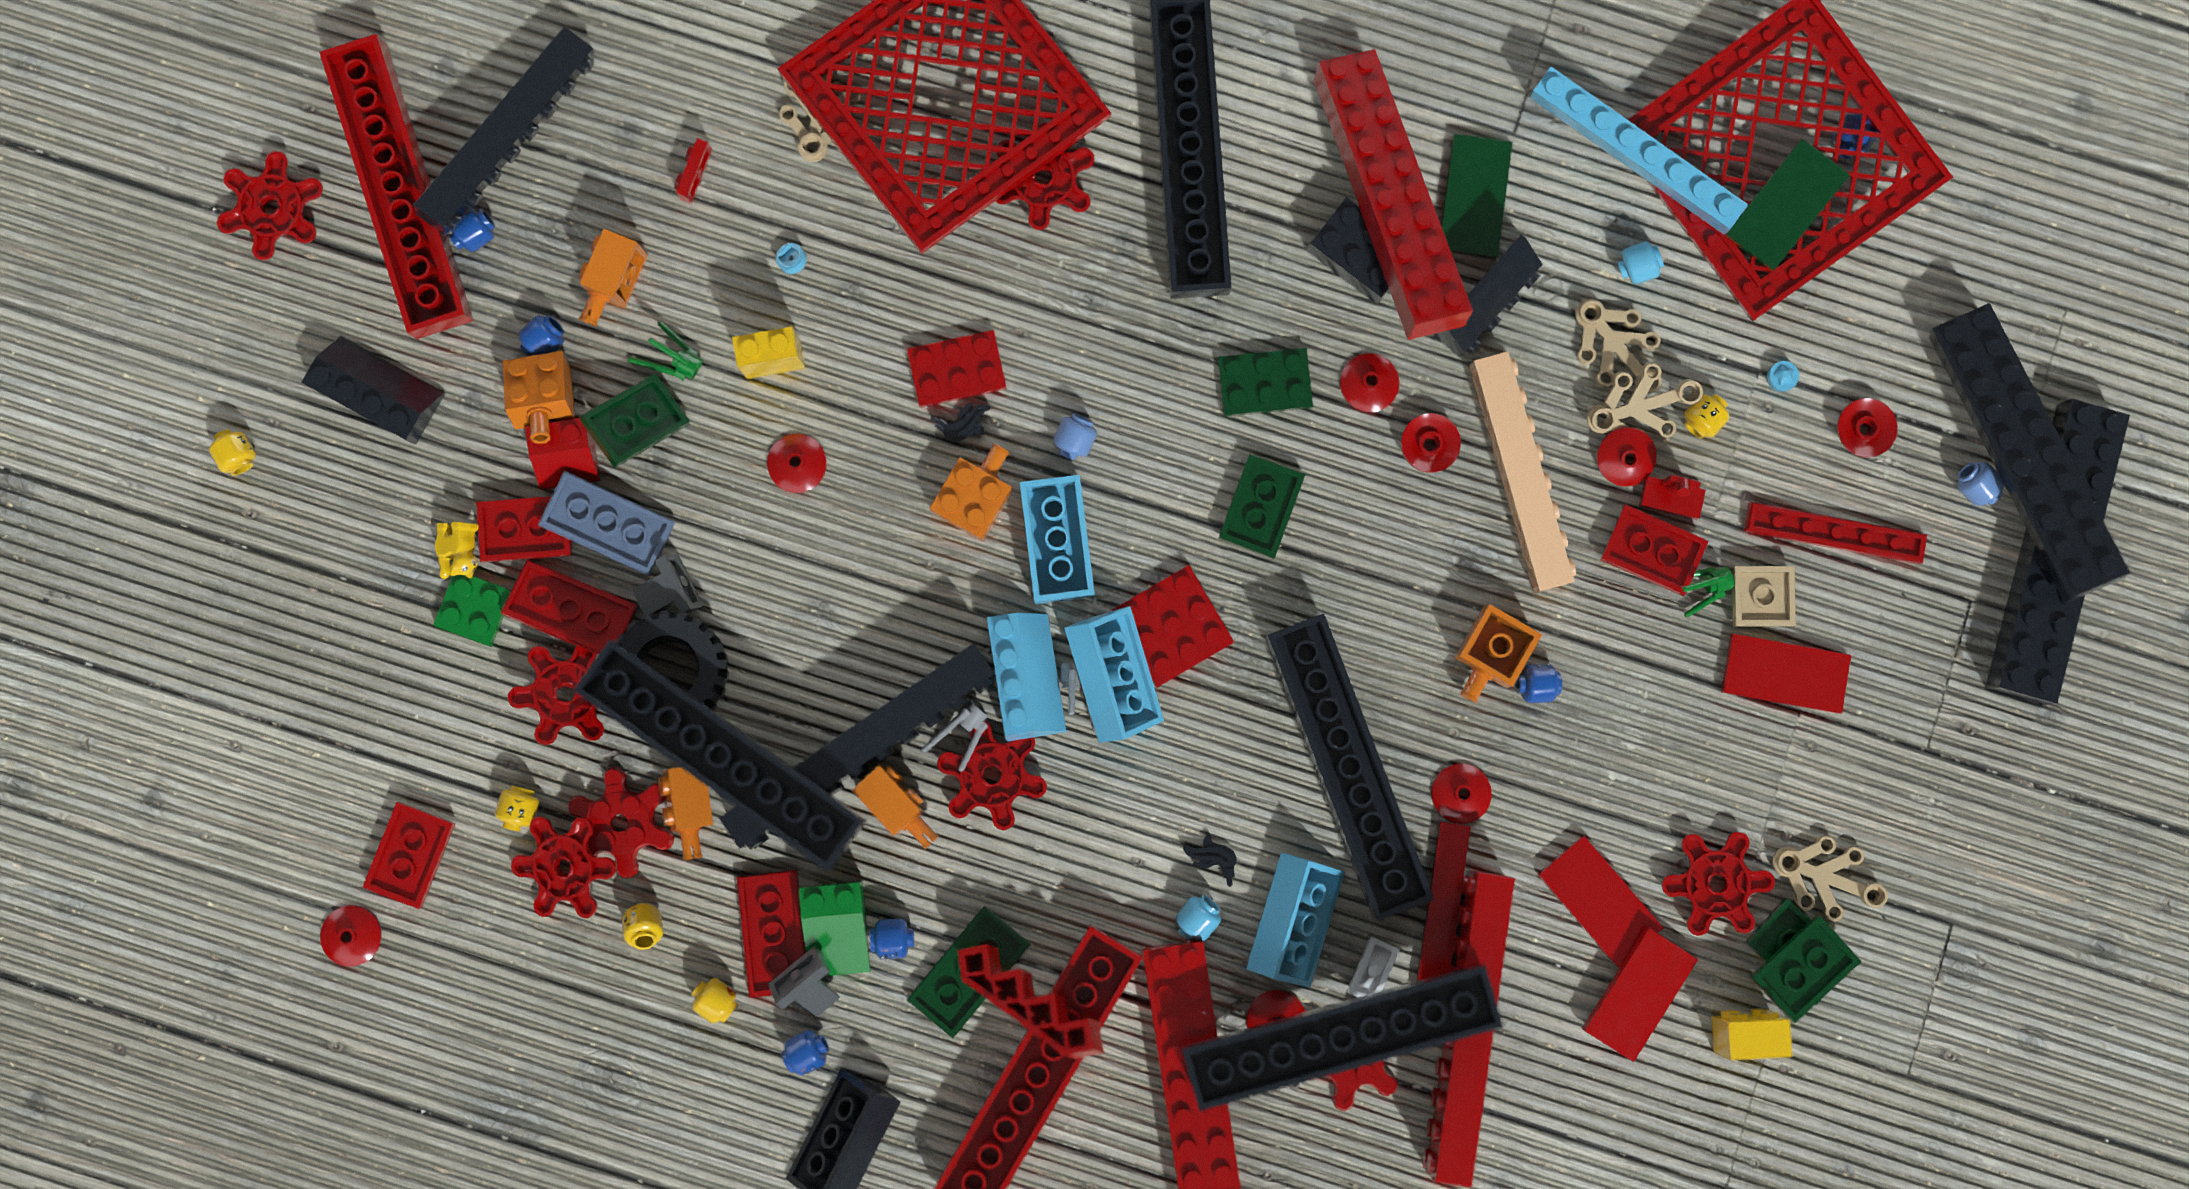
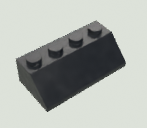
M1522 234L1467 295L1473 311L1466 325L1433 334L1459 358L1465 352L1471 355L1482 342L1478 338L1486 329L1490 333L1502 320L1498 317V314L1504 308L1510 311L1521 299L1517 293L1522 287L1525 286L1529 289L1540 277L1537 271L1543 264Z
M342 336L315 357L301 383L414 445L419 441L446 394Z
M841 1068L786 1179L798 1189H857L901 1101L883 1088Z

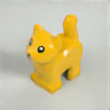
M451 522V525H448V523H437L435 551L439 560L440 578L447 579L450 575H465L468 578H472L473 572L478 565V560L473 554L475 550V532L479 529L478 524Z

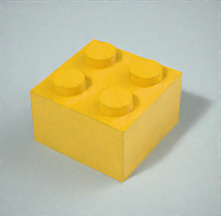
M1768 1008L1751 1009V1014L1740 1013L1739 1010H1722L1721 1016H1711L1714 1053L1729 1060L1792 1057L1790 1019L1779 1016V1012L1770 1011Z

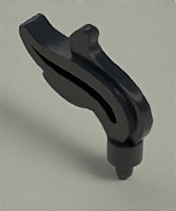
M970 403L960 410L954 422H948L942 417L939 419L934 415L930 417V420L936 424L935 427L943 432L948 441L960 442L974 433H978L981 436L984 434L983 426L977 422L991 407L989 405H979L969 412V409L973 406Z
M1207 835L1203 839L1204 848L1193 849L1187 846L1183 847V851L1188 857L1201 860L1198 863L1193 862L1194 866L1209 868L1218 865L1222 868L1223 878H1226L1227 886L1231 887L1233 885L1232 878L1235 877L1234 867L1237 857L1232 849L1214 843L1211 840V835Z

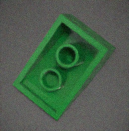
M863 881L800 887L801 920L806 953L814 946L822 952L830 971L825 976L871 972Z

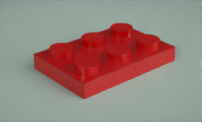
M994 330L907 349L920 408L1007 389Z
M552 496L476 502L480 562L573 556L571 540L538 526Z
M1625 504L1600 560L1678 595L1685 596L1687 592H1683L1682 588L1691 584L1709 541Z
M396 802L362 888L416 909H422L456 823L405 803Z

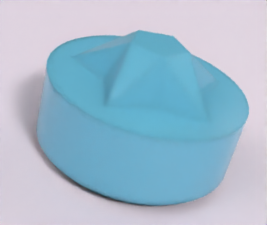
M796 243L785 244L776 254V264L784 273L795 274L804 268L807 262L806 252Z
M1789 361L1777 362L1767 372L1769 386L1778 392L1792 389L1799 380L1797 367Z

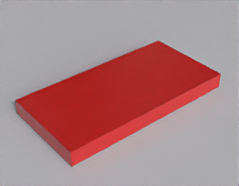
M527 559L500 613L505 617L599 655L609 640L616 641L620 634L624 635L627 632V626L631 624L638 605Z
M1733 633L1730 634L1721 693L1842 714L1851 655Z
M1585 836L1577 839L1537 874L1617 968L1622 965L1646 926L1656 933L1664 929Z
M798 869L737 876L749 998L771 996L768 983L806 953L801 920Z
M1646 926L1581 1029L1634 1062L1698 959Z

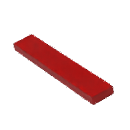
M1756 502L1748 503L1744 532L1914 564H1923L1928 535Z
M1439 821L1430 883L1434 900L1429 901L1427 904L1416 981L1450 972L1471 826Z

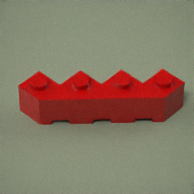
M985 944L958 950L962 981L986 997L987 1000L1003 1012L1020 1022L1022 1026L1037 1037L1043 1039L1060 1054L1077 1059L1104 1053L1098 1021L1087 1018L1069 1022L1065 997L1055 993L1035 997L1032 973L1023 969L1002 972L999 949Z

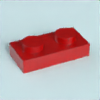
M699 138L696 139L694 146H689L685 156V162H687L683 173L680 172L674 185L679 199L690 204L693 202L712 153L710 144Z

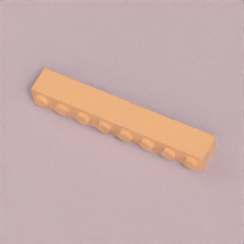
M1509 351L1474 360L1469 365L1533 591L1537 593L1575 582L1573 576H1576L1575 564L1571 558L1568 559L1565 550V547H1568L1567 536L1564 530L1559 529L1557 519L1560 517L1557 503L1551 501L1549 494L1551 489L1550 477L1547 472L1543 473L1540 461H1543V453L1540 445L1534 442L1532 433L1535 432V426L1531 415L1527 416L1524 404L1527 403V398L1523 387L1518 386L1516 376L1519 372L1516 360L1510 358Z

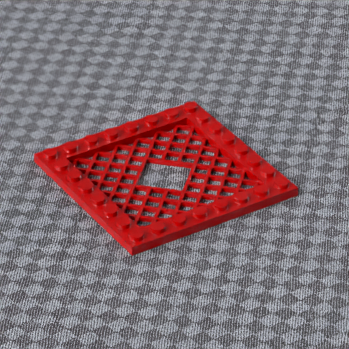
M873 0L777 68L780 76L921 255L1111 117L1110 110L1021 0H980L982 3L971 2V0ZM928 3L944 5L942 18L926 16ZM949 5L965 7L963 21L947 19ZM923 6L922 15L912 14ZM969 9L986 10L984 23L969 22ZM990 13L999 25L988 24ZM905 19L921 21L919 35L903 33ZM925 22L941 24L940 37L924 36ZM899 23L898 32L888 31ZM946 25L962 27L960 40L944 38ZM966 29L983 30L981 43L965 41ZM987 30L1004 32L1002 46L986 44ZM881 36L897 38L895 52L879 50ZM1008 36L1018 48L1006 46ZM875 40L874 49L864 48ZM901 40L918 41L916 54L901 53ZM922 42L938 44L937 57L921 55ZM943 44L959 46L957 60L941 58ZM964 47L980 49L978 63L962 61ZM984 51L1001 52L999 65L984 64ZM857 53L873 55L871 69L855 67ZM1005 53L1022 55L1020 68L1004 66ZM878 56L894 58L892 71L876 69ZM851 57L850 66L840 65L842 62ZM1026 58L1036 70L1024 69ZM898 60H914L913 74L897 72ZM919 61L977 69L970 122L912 115ZM833 70L849 72L847 86L831 84ZM982 70L998 72L996 85L980 83ZM1003 72L1019 74L1017 88L1001 86ZM854 73L870 75L868 88L852 86ZM827 74V80L825 82L822 77ZM1023 75L1040 77L1038 91L1022 89ZM875 76L891 78L889 91L873 89ZM896 78L912 80L910 94L894 92ZM1044 81L1054 93L1042 91ZM979 89L995 91L993 105L977 103ZM832 90L846 92L844 105ZM851 92L867 94L865 108L849 106ZM1000 92L1016 94L1014 108L998 106ZM872 95L888 97L886 111L870 109ZM1020 96L1037 97L1035 110L1019 109ZM893 98L909 100L907 114L891 112ZM1041 98L1058 100L1056 113L1040 111ZM1063 103L1067 109L1061 113V106ZM976 109L992 111L991 125L974 123ZM997 112L1013 114L1012 128L995 126ZM850 113L864 114L862 128ZM869 115L885 117L883 131L867 129ZM1018 115L1033 116V130L1016 128ZM1039 117L1053 119L1037 130ZM890 118L906 120L904 134L888 132ZM910 122H926L925 136L910 135ZM932 123L948 125L946 139L930 137ZM952 126L969 128L967 142L951 140ZM973 129L990 131L988 145L971 143ZM994 132L1011 134L1009 148L992 145ZM1015 134L1029 136L1013 148ZM868 135L882 137L880 150ZM887 138L903 140L901 154L885 152ZM908 140L924 142L922 156L906 154ZM929 143L945 145L943 159L927 157ZM950 146L966 148L964 162L948 160ZM970 149L987 151L985 165L969 163ZM991 151L1005 153L990 164ZM886 158L900 160L898 173ZM905 160L921 162L919 176L903 174ZM926 163L942 165L940 179L924 177ZM947 166L963 168L961 182L945 180ZM968 169L982 170L966 182ZM904 181L918 182L916 196ZM923 183L939 185L937 199L921 197ZM944 186L957 188L942 199ZM922 204H930L934 206L926 210Z
M1790 0L1628 119V121L1654 139L1663 132L1661 144L1665 147L1668 131L1685 133L1682 149L1667 148L1674 153L1681 154V158L1684 160L1686 155L1702 157L1700 171L1713 180H1719L1722 187H1724L1725 181L1741 183L1739 198L1748 205L1751 201L1744 200L1746 184L1762 186L1763 188L1767 183L1766 181L1747 179L1757 122L1815 130L1813 147L1820 152L1833 153L1832 161L1836 164L1839 154L1855 156L1853 170L1848 172L1850 174L1849 177H1851L1849 193L1837 191L1834 195L1835 197L1848 198L1845 214L1829 212L1830 200L1824 207V211H1821L1818 215L1823 216L1820 232L1806 230L1803 235L1819 238L1801 250L1802 235L1797 241L1796 250L1791 249L1788 254L1794 256L1778 266L1774 271L1767 267L1756 266V259L1752 256L1749 263L1738 249L1739 246L1727 238L1725 234H1722L1647 181L1752 322L1954 178L1820 0ZM1800 31L1804 35V37L1794 36ZM1792 41L1808 43L1805 59L1789 57ZM1786 42L1784 56L1770 54ZM1812 48L1822 61L1811 59ZM1762 59L1759 74L1745 72ZM1767 59L1783 61L1781 77L1764 75ZM1788 62L1804 64L1802 80L1786 78ZM1810 65L1826 67L1823 82L1807 80ZM1830 71L1841 85L1829 83ZM1742 77L1758 79L1756 95L1740 93ZM1737 78L1735 92L1720 90ZM1763 80L1780 82L1777 98L1761 96ZM1785 83L1801 85L1799 100L1782 98ZM1806 86L1822 88L1820 103L1804 101ZM1827 89L1844 91L1841 106L1825 104ZM1718 95L1734 97L1731 113L1715 111ZM1848 95L1858 108L1847 107ZM1712 96L1710 110L1696 108ZM1739 98L1755 100L1752 116L1736 114ZM1760 101L1776 103L1774 119L1758 117ZM1781 104L1797 106L1795 121L1779 119ZM1803 107L1819 109L1816 124L1800 122ZM1824 110L1840 112L1838 127L1822 125ZM1693 113L1709 115L1707 131L1690 129ZM1845 113L1861 115L1859 130L1843 128ZM1688 114L1686 128L1671 126ZM1714 116L1730 118L1728 134L1712 132ZM1735 119L1751 121L1749 136L1733 134ZM1866 119L1876 132L1865 131ZM1820 131L1837 133L1834 148L1818 146ZM1842 133L1858 135L1856 151L1840 149ZM1689 134L1706 136L1703 152L1687 149ZM1864 136L1880 138L1877 154L1861 152ZM1711 137L1727 139L1725 154L1708 152ZM1732 140L1748 142L1746 157L1730 155ZM1884 143L1894 156L1882 155ZM1860 157L1876 159L1874 175L1858 173ZM1707 158L1723 160L1721 175L1705 173ZM1881 160L1898 162L1895 178L1879 176ZM1728 161L1745 163L1742 178L1726 176ZM1903 167L1908 174L1901 178ZM1857 178L1873 180L1870 196L1854 194ZM1878 181L1894 183L1876 196ZM1853 199L1869 201L1851 214ZM1828 217L1844 219L1826 232ZM1755 271L1769 272V274L1761 279Z

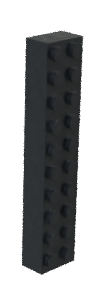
M1150 0L1149 16L1170 299L1229 295L1232 286L1210 0Z
M1987 303L1932 328L1929 339L2064 602L2068 603L2125 579L2131 572L1991 304Z
M2070 399L2057 404L2052 423L2104 521L2130 415L2080 400ZM2027 528L2025 529L1985 689L2042 705L2058 704L2085 595L2068 603L2064 602Z
M1325 614L1265 636L1266 642L1372 918L1380 921L1434 900Z
M609 640L573 689L578 695L827 872L834 868L867 821V819L616 641Z
M973 643L793 768L831 795H834L845 787L842 783L849 777L851 780H856L870 770L867 766L874 760L877 763L882 762L895 752L892 748L901 742L902 745H907L920 736L917 730L925 725L931 728L944 719L943 712L949 708L956 711L969 702L967 696L976 690L981 694L994 685L991 679L996 677V675ZM737 807L719 818L739 849L746 847L750 850L756 849L769 840L767 834L770 831Z
M1483 963L1184 1045L1182 1051L1198 1109L1202 1111L1493 1031L1504 1026L1487 968Z

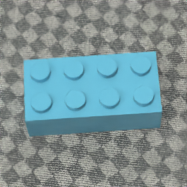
M1080 475L1020 482L1035 604L1094 597Z

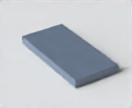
M564 470L538 526L650 577L656 565L655 560L659 558L675 525V521Z

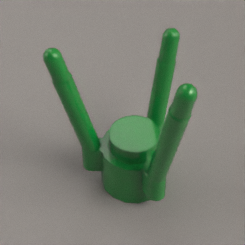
M658 321L657 325L684 351L680 350L677 353L653 338H649L648 342L674 358L672 366L676 367V369L629 357L628 362L675 376L682 381L686 377L692 380L703 363V359L699 357L700 353L692 349L662 321Z
M1712 566L1696 570L1694 577L1703 576L1702 581L1684 586L1682 588L1683 592L1704 587L1706 592L1712 593V595L1684 613L1685 617L1688 618L1715 600L1725 597V591L1734 588V578L1728 567L1724 566L1715 569Z

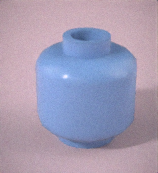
M1072 413L1071 417L1062 418L1053 439L1054 444L1060 448L1059 454L1071 460H1075L1077 456H1087L1097 436V431L1093 427L1094 422Z
M1971 462L1960 470L1957 487L1972 504L1983 506L1994 504L2001 498L2004 483L1999 473L1986 462Z

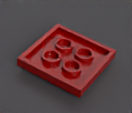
M1189 565L1111 610L1131 607L1152 681L1156 688L1234 643Z

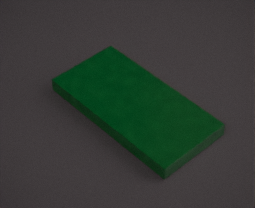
M1461 134L1453 135L1441 227L1451 253L1490 259L1498 258L1513 142Z
M1801 139L1725 236L1768 269L1774 271L1850 174L1804 139Z
M985 905L907 998L908 1002L952 1039L986 999V997L962 981L958 950L985 944L999 949L1001 970L1006 972L1013 967L1031 945L1030 942Z

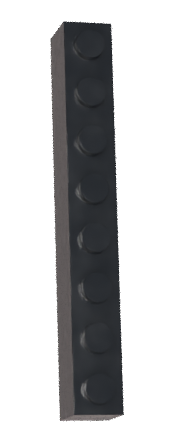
M564 26L414 203L415 214L445 236L450 230H457L465 218L463 214L469 207L475 208L483 198L482 191L487 185L493 186L501 177L503 166L507 162L511 164L521 152L519 147L525 140L531 141L540 128L538 124L544 117L549 119L558 107L556 103L563 95L567 97L571 94L576 86L575 80L581 73L586 75L591 70L595 62L593 60V47Z

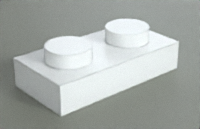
M1370 936L1347 993L1361 997L1382 991L1400 949Z

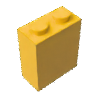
M792 326L732 337L737 367L747 379L806 369L801 339Z

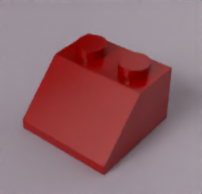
M580 418L549 423L550 440L543 444L532 442L530 439L531 426L525 427L529 458L540 490L556 488L564 470L588 482L600 481L595 441L581 423Z

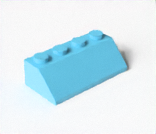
M1130 606L1087 618L1064 627L1099 743L1124 740L1164 721Z
M1011 613L987 617L1003 727L1007 742L1066 732L1048 614Z
M1281 852L1246 969L1271 979L1310 988L1345 871Z

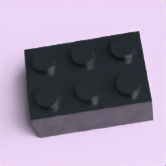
M1346 197L1312 240L1307 252L1377 305L1387 293L1389 287L1360 207Z

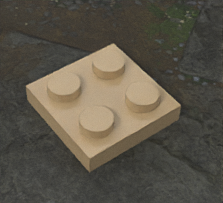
M1795 566L1731 567L1734 578V588H1732L1733 627L1796 626Z

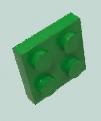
M465 575L452 576L433 626L492 647L504 618L500 612L511 590L472 576V578H468Z

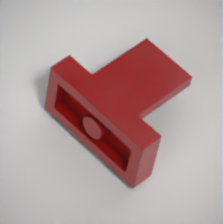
M1674 475L1664 479L1647 476L1644 480L1639 506L1697 520L1700 519L1706 490L1700 488V481Z

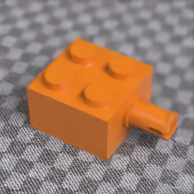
M604 228L601 235H597L593 240L591 246L593 253L589 263L585 262L579 273V279H581L579 284L589 294L579 320L587 324L590 323V325L595 327L598 325L597 323L606 303H611L625 309L648 257L647 253L636 241Z
M563 351L503 360L505 411L514 429H523L526 426H531V441L538 444L547 443L550 440L549 423L575 419L572 370Z
M993 443L982 465H977V467L959 457L929 508L931 513L979 541L984 542L1013 492L1011 486L1002 482L996 476L1010 452Z
M1491 604L1483 606L1454 657L1456 660L1469 666L1473 671L1459 694L1467 700L1477 703L1488 680H1493L1505 688L1513 687L1542 634Z
M879 765L852 792L893 836L907 829L925 850L931 843L923 834L932 842L939 835L920 817L922 815L921 812L925 810L920 805L924 800L913 788L906 790L900 782L903 780V777L892 766L886 768L884 765Z
M681 767L662 771L663 777L658 778L660 796H666L667 807L662 808L664 825H670V831L680 833L683 861L692 859L691 846L693 858H702L703 854L701 852L698 830H701L702 826L713 825L708 787Z

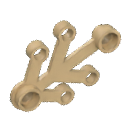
M827 74L822 77L825 82L827 80ZM784 82L786 93L797 100L811 119L810 129L808 131L800 122L796 109L791 105H785L780 109L779 116L781 121L789 125L800 139L798 151L801 157L808 162H818L826 156L828 151L827 145L832 140L825 131L822 133L821 126L795 93L788 89V84ZM844 91L837 96L843 105L846 96ZM857 93L854 99H850L849 105H856L861 99V94ZM786 111L794 112V116L791 119L783 117ZM817 144L819 146L816 152H809V145Z
M1595 299L1582 301L1575 311L1576 320L1583 327L1581 349L1576 354L1577 361L1581 365H1589L1595 360L1596 351L1593 349L1596 330L1603 338L1600 372L1595 377L1596 384L1601 388H1607L1613 384L1615 353L1636 378L1635 385L1637 387L1642 378L1641 369L1643 366L1625 345L1641 346L1646 351H1653L1660 345V336L1655 332L1640 334L1613 331L1606 322H1620L1626 328L1631 329L1641 322L1640 312L1635 309L1627 311L1605 309ZM1585 311H1593L1594 319H1588L1585 316ZM1628 314H1633L1636 317L1635 323L1632 324L1627 321ZM1647 337H1652L1655 340L1654 346H1649L1646 343ZM1582 351H1588L1591 354V359L1588 361L1584 360L1581 355ZM1654 369L1647 370L1648 377H1652L1656 373ZM1601 374H1607L1610 377V382L1603 383L1601 381ZM1661 376L1658 380L1654 381L1647 394H1652L1660 388L1662 384Z
M1648 362L1643 365L1641 369L1642 378L1627 404L1616 407L1624 390L1632 386L1633 379L1630 374L1619 371L1613 376V387L1604 403L1597 404L1589 410L1587 423L1594 432L1604 434L1618 428L1629 427L1619 420L1631 416L1656 429L1659 435L1669 438L1676 433V424L1669 419H1661L1648 411L1680 400L1686 404H1695L1702 398L1703 388L1698 382L1686 379L1681 381L1676 389L1645 398L1654 381L1658 380L1662 373L1659 365ZM1654 366L1656 368L1655 375L1648 377V368ZM1621 376H1626L1627 383L1619 386L1618 379ZM1686 386L1692 387V393L1689 396H1684L1683 394ZM1600 413L1606 414V420L1603 423L1597 422V416ZM1666 423H1670V431L1668 433H1663L1662 426Z
M1820 836L1814 844L1798 851L1791 847L1780 848L1772 858V865L1776 873L1780 876L1788 877L1796 895L1794 903L1800 910L1809 911L1815 906V898L1807 892L1801 874L1812 879L1824 905L1822 910L1823 916L1828 921H1840L1844 915L1843 908L1837 904L1829 885L1859 896L1862 903L1868 907L1880 908L1888 900L1887 890L1880 884L1868 883L1864 886L1834 874V872L1849 865H1859L1863 862L1864 852L1858 847H1848L1842 855L1818 866L1805 862L1821 853L1831 854L1834 852L1836 842L1830 836ZM1825 839L1830 844L1826 851L1821 847V843ZM1853 850L1858 854V858L1854 862L1849 857ZM1787 856L1791 859V865L1788 868L1784 867L1782 863L1783 859ZM1870 890H1874L1876 893V897L1872 901L1867 897ZM1803 896L1809 898V904L1806 907H1803L1800 902ZM1832 907L1837 909V915L1834 918H1831L1829 915V910Z

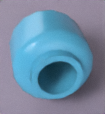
M1643 241L1623 249L1621 254L1623 260L1617 262L1623 279L1629 277L1633 284H1640L1657 278L1661 272L1660 268L1664 267L1658 246H1652L1648 241Z
M1204 895L1188 899L1176 915V921L1180 927L1178 929L1179 933L1189 941L1194 939L1199 941L1207 940L1221 922L1219 906Z

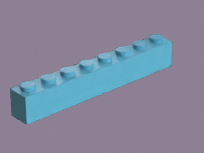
M1552 66L1533 90L1530 97L1533 101L1722 234L1727 233L1748 206L1747 203Z

